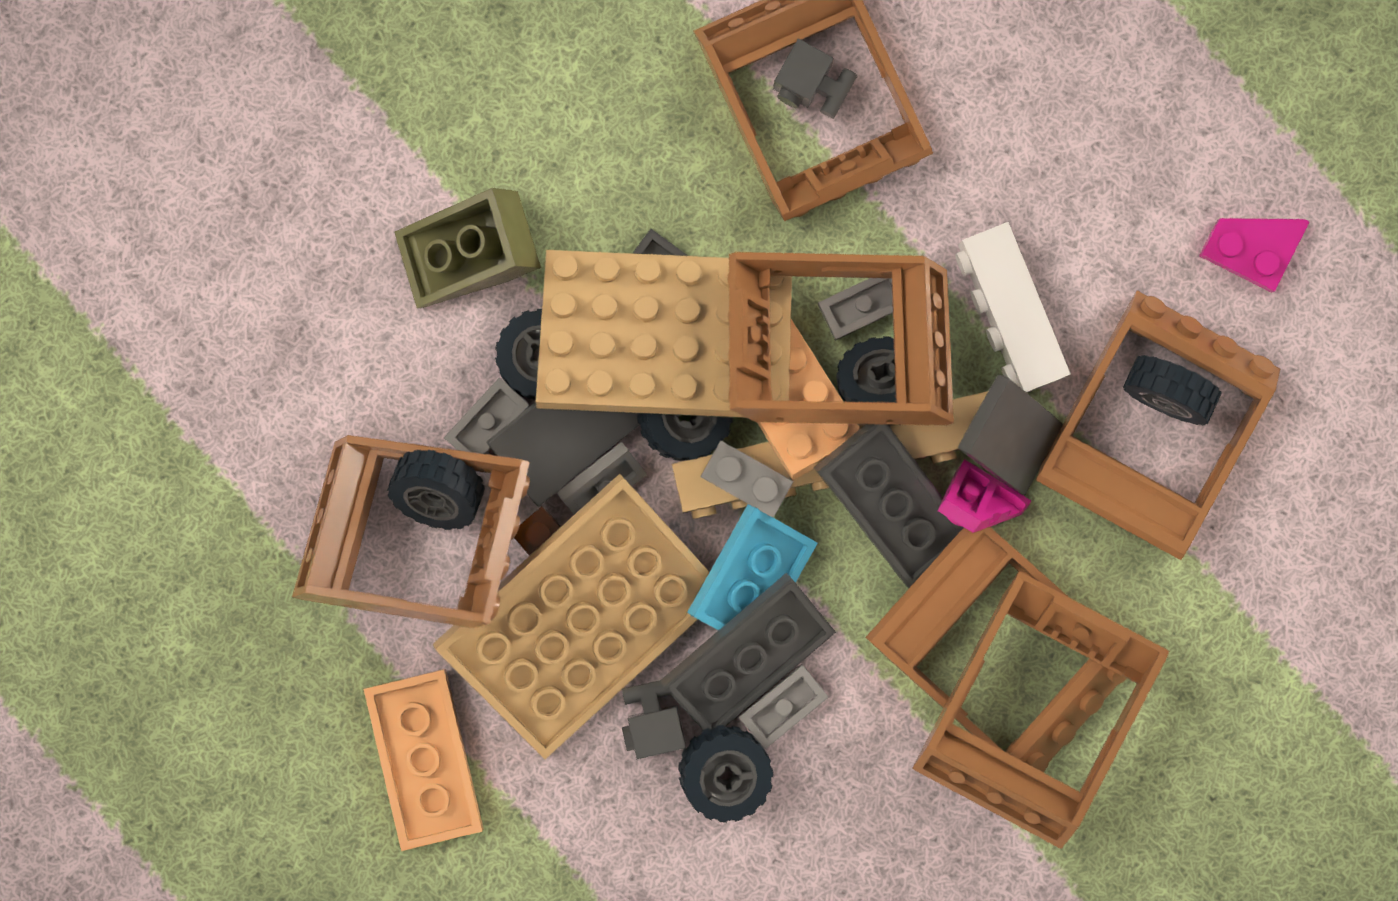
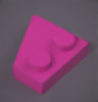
M1220 218L1216 221L1199 256L1272 293L1276 290L1310 222L1305 219Z
M964 459L956 470L937 511L945 515L953 524L963 526L974 533L1022 515L1031 503V500Z

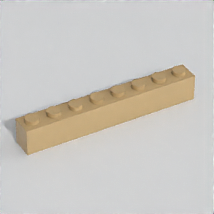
M988 391L953 399L954 424L892 425L890 428L914 460L931 456L932 462L935 464L956 459L955 451L959 450L958 445ZM858 424V425H859L860 428H862V427H863L864 425H866V424ZM769 442L737 449L792 480ZM712 455L672 464L683 513L691 512L693 519L717 514L715 506L731 503L733 510L745 508L748 503L701 478ZM813 469L792 480L794 482L785 498L796 496V487L811 484L813 491L829 487L816 470Z

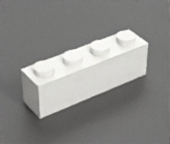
M1009 222L962 240L958 245L960 252L955 254L956 261L963 276L969 274L975 286V290L971 291L975 308L979 314L986 313L991 325L990 328L986 329L988 340L995 352L1001 350L1006 362V366L1002 367L1003 376L1011 379L1027 393L1071 375Z

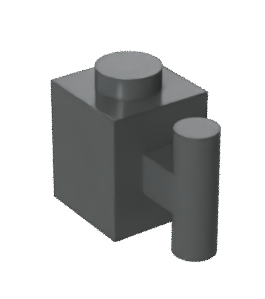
M798 38L774 80L773 89L779 92L777 98L780 101L798 109L800 104L809 108L818 93L827 98L820 112L834 119L858 76L853 71L843 68L837 81L828 77L827 74L832 67L834 58Z
M660 680L622 689L625 705L641 702L644 711L643 713L628 716L629 726L622 727L627 751L635 750L636 759H641L686 748L677 705L660 709L658 697L671 695Z

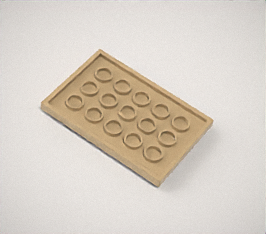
M546 250L536 408L744 417L730 410L728 391L730 389L728 360L729 284L727 279L729 258ZM770 276L772 401H789L792 276Z
M619 474L500 582L497 596L500 597V606L497 615L490 621V625L477 628L453 625L433 643V646L546 759L698 620L687 613L707 578L709 571L623 476Z

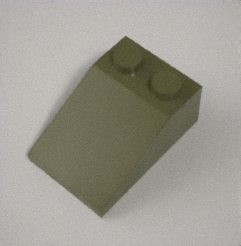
M490 188L394 232L417 308H425L503 284L541 268L519 193L514 190Z

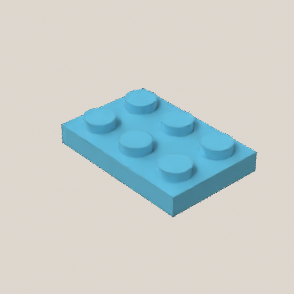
M748 504L687 613L720 630L785 573L796 583L818 543Z

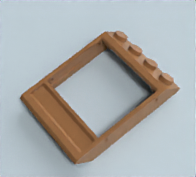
M760 0L694 30L698 43L768 194L784 221L793 217L803 216L817 206L828 201L838 200L852 190L866 184L875 183L885 175L903 167L913 166L921 159L933 154L931 145L863 0ZM854 17L881 77L884 78L904 120V124L794 176H788L776 182L755 138L757 136L729 73L795 44L798 38L804 40Z
M734 252L729 254V273L727 279L729 284L728 360L730 389L728 391L731 411L754 422L892 425L954 424L947 269L926 256ZM770 276L892 278L896 403L772 401Z
M1137 290L1041 464L1036 481L1181 560L1189 549L1276 390L1281 369L1276 367L1266 357L1255 355L1238 346L1233 339L1218 335L1205 328L1195 318L1184 316L1167 307L1160 299L1154 296H1147ZM1128 330L1140 337H1145L1253 398L1234 436L1221 453L1194 503L1073 436L1106 375L1104 374Z
M347 435L335 441L292 597L305 601L468 628L490 625V621L495 618L500 606V597L497 596L500 581L506 576L510 565V557L507 555L510 540L515 537L520 525V517L517 515L520 500L525 497L529 488L530 477L527 476L530 462L522 459ZM419 449L422 451L435 450L436 452L451 455V457L464 461L466 465L472 467L477 472L491 473L488 483L491 491L464 597L460 596L457 609L349 590L384 458L399 460L406 452H414V450Z
M991 527L974 533L963 528L865 638L937 704L944 708L949 696L925 676L917 666L1008 564L1013 566L1018 572L1020 571L1063 595H1067ZM1089 658L1019 738L1015 739L1004 752L1044 772L1052 758L1063 746L1073 740L1076 731L1092 714H1095L1102 707L1104 700L1116 686L1127 678ZM960 708L955 720L971 734L1001 749L966 717L968 713Z
M1019 571L1000 599L912 769L1062 849L1084 819L1162 669L1169 650ZM1006 614L1137 683L1080 791L1071 788L953 724L985 662L983 658Z

